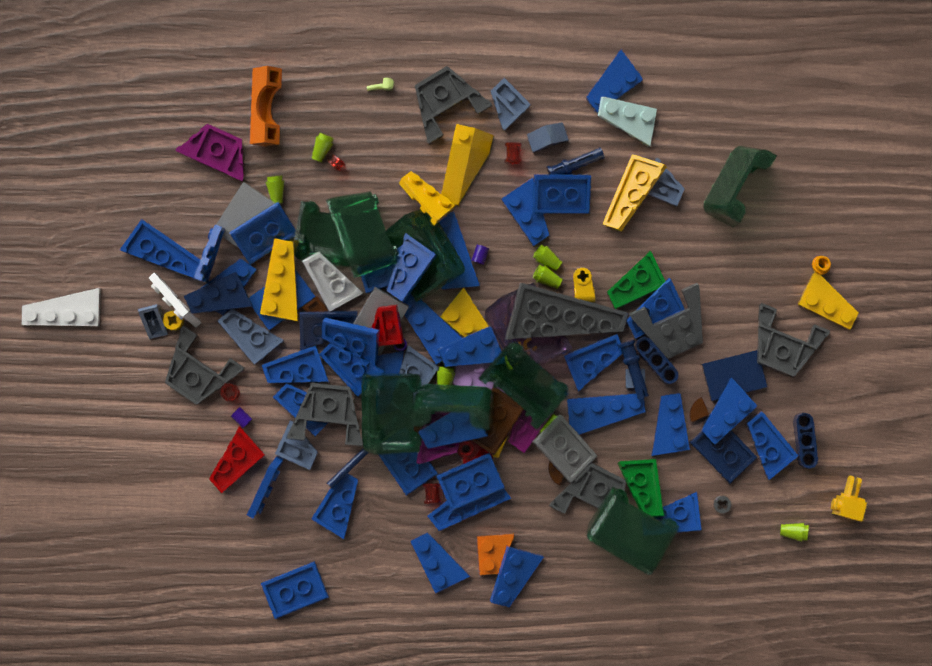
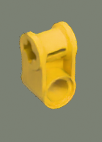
M587 268L576 269L573 273L574 297L595 303L591 272ZM580 271L587 274L583 282L577 278V275L581 273Z

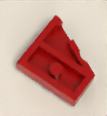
M398 304L380 306L376 310L375 320L371 328L379 330V346L402 344L404 342Z

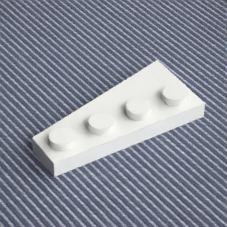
M101 288L22 306V325L100 326Z

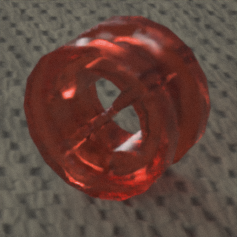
M332 154V159H328L327 162L337 171L341 172V167H345L346 164L336 155Z

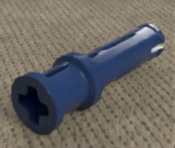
M601 147L569 161L562 160L557 165L547 166L548 174L571 175L572 171L605 159Z
M630 340L618 344V348H621L624 357L623 363L628 366L637 399L649 396L638 363L640 356L637 355L634 347L635 340Z

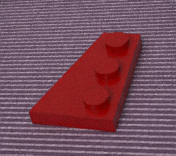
M241 426L238 427L233 439L230 441L209 478L221 493L227 490L265 456V453Z

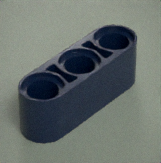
M647 337L638 339L634 345L635 350L657 377L665 384L676 382L679 376L677 369L653 341ZM641 341H646L649 345L648 350L645 352L639 348ZM654 355L661 358L659 366L652 364V357ZM666 370H671L674 374L671 381L666 380L664 377Z
M799 413L793 419L796 452L798 454L797 461L801 467L811 469L818 463L814 420L808 413ZM802 416H805L808 420L805 427L799 424V419ZM804 435H807L810 439L807 446H804L801 442ZM807 454L812 457V462L809 465H806L803 461Z

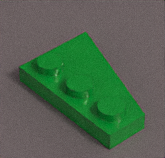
M651 250L607 291L614 309L656 291L665 282Z
M656 459L619 461L617 464L642 517H663L664 512Z

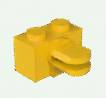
M849 475L844 493H841V496L836 495V498L832 500V514L863 521L867 502H865V499L858 497L862 483L861 478L857 477L854 481V476Z

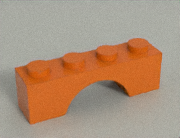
M271 66L253 68L250 144L264 147L279 145L280 125L276 124L272 118L271 103L275 93L281 88V68Z

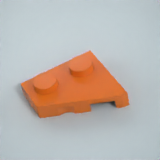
M514 533L477 536L480 575L499 573L506 547L511 546Z

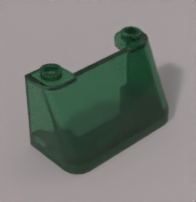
M738 146L734 148L704 201L703 208L705 212L732 228L737 226L744 217L746 208L736 197L749 173H753L757 169L766 170L773 164L777 155L768 150Z
M368 191L332 197L326 200L328 211L351 267L353 278L397 263L396 256L399 253L396 245H392L377 208L379 200L376 193L372 195V192Z
M301 201L294 237L295 257L303 261L320 252L333 265L364 269L370 267L377 211L365 208L359 211L358 217L320 212V207L315 202Z
M421 209L405 214L378 236L383 247L393 251L403 245V238L405 233H407L437 255L411 292L416 302L425 299L465 272L462 260L440 223L438 222L434 226L430 221L432 219L430 215L423 213Z
M510 342L478 379L485 385L488 382H492L495 389L497 386L527 411L525 413L527 417L531 415L533 420L530 424L538 430L569 395L568 387L562 381L555 379L524 352L523 347L519 343Z
M363 374L362 442L365 451L376 455L420 452L422 439L414 431L413 393H417L422 385L419 374Z
M423 384L416 392L410 426H425L430 421L431 414H435L436 411L470 413V423L473 427L489 430L493 426V392L485 386Z
M612 487L589 521L586 533L587 538L645 574L652 575L677 534L679 525L671 518H664L660 522L628 503L629 499L624 490Z

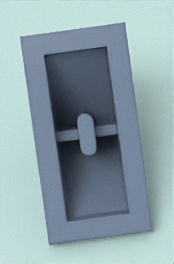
M563 122L545 125L527 134L533 153L569 141Z
M156 304L138 309L149 339L168 335L167 328L163 323L164 316L160 305Z

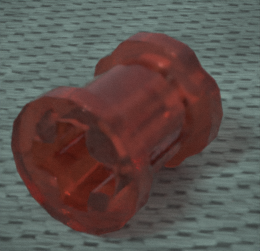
M505 143L507 150L504 163L520 164L522 162L520 159L522 143Z
M225 384L222 386L220 394L223 399L234 401L239 397L240 390L234 384ZM232 387V391H234L235 394L230 395L229 398V395L226 393V390H230V388Z
M440 483L423 484L426 496L424 504L441 503V499H439Z

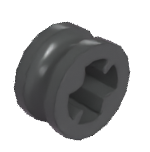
M723 495L715 498L713 505L717 512L727 513L731 509L729 498ZM719 500L727 501V503H725L727 505L725 509H718L717 506H719V504L717 502Z

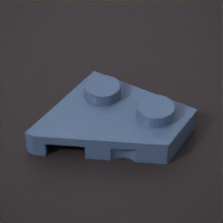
M505 78L491 90L502 129L505 131L531 104Z
M659 158L655 159L656 162L661 163ZM665 169L648 195L677 207L685 188L674 178L670 171Z
M290 420L275 455L310 470L318 451L306 436L304 441L287 439V435L293 425V421Z

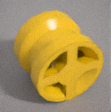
M169 311L164 315L163 323L170 330H179L184 324V318L181 320L173 311Z

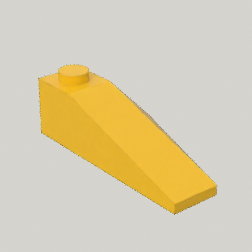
M456 124L441 192L444 197H447L455 205H459L487 159L493 140L492 134Z

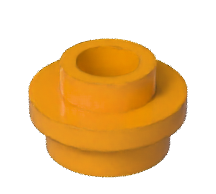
M817 256L812 261V268L817 274L824 275L829 272L831 262L825 256Z

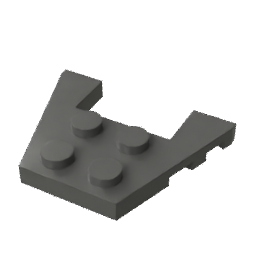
M448 66L415 85L428 144L444 136L434 118L463 100H469L477 115L492 107V103L489 100L485 99Z
M698 283L681 290L688 308L652 324L645 307L629 313L634 322L668 359L703 343L700 287Z
M760 303L757 364L793 378L808 361L813 352L821 345L822 341L829 335L830 330L814 324L807 342L771 328L777 309Z
M182 326L165 384L198 405L245 368L230 358L219 374L187 353L198 335L187 327Z
M311 383L287 435V439L304 441L306 421L347 425L345 445L362 447L363 442L350 387Z
M590 463L549 506L565 514L575 496L609 513L601 533L617 540L626 481Z

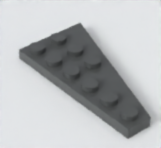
M520 283L505 339L624 331L628 312Z

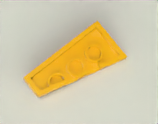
M632 154L603 221V225L622 231L667 166Z
M274 238L260 314L298 321L294 242Z

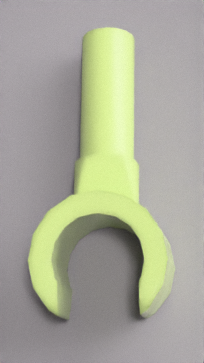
M383 78V84L367 86V91L375 89L391 90L394 80L392 78Z

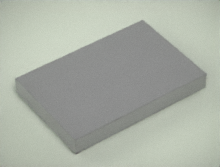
M243 182L216 225L225 228L223 238L237 246L229 232L274 205L275 202Z
M375 287L353 324L371 328L378 307L397 304L401 321L409 305ZM385 346L378 347L379 355L381 354Z
M558 415L533 441L570 483L597 457L595 452L562 415Z

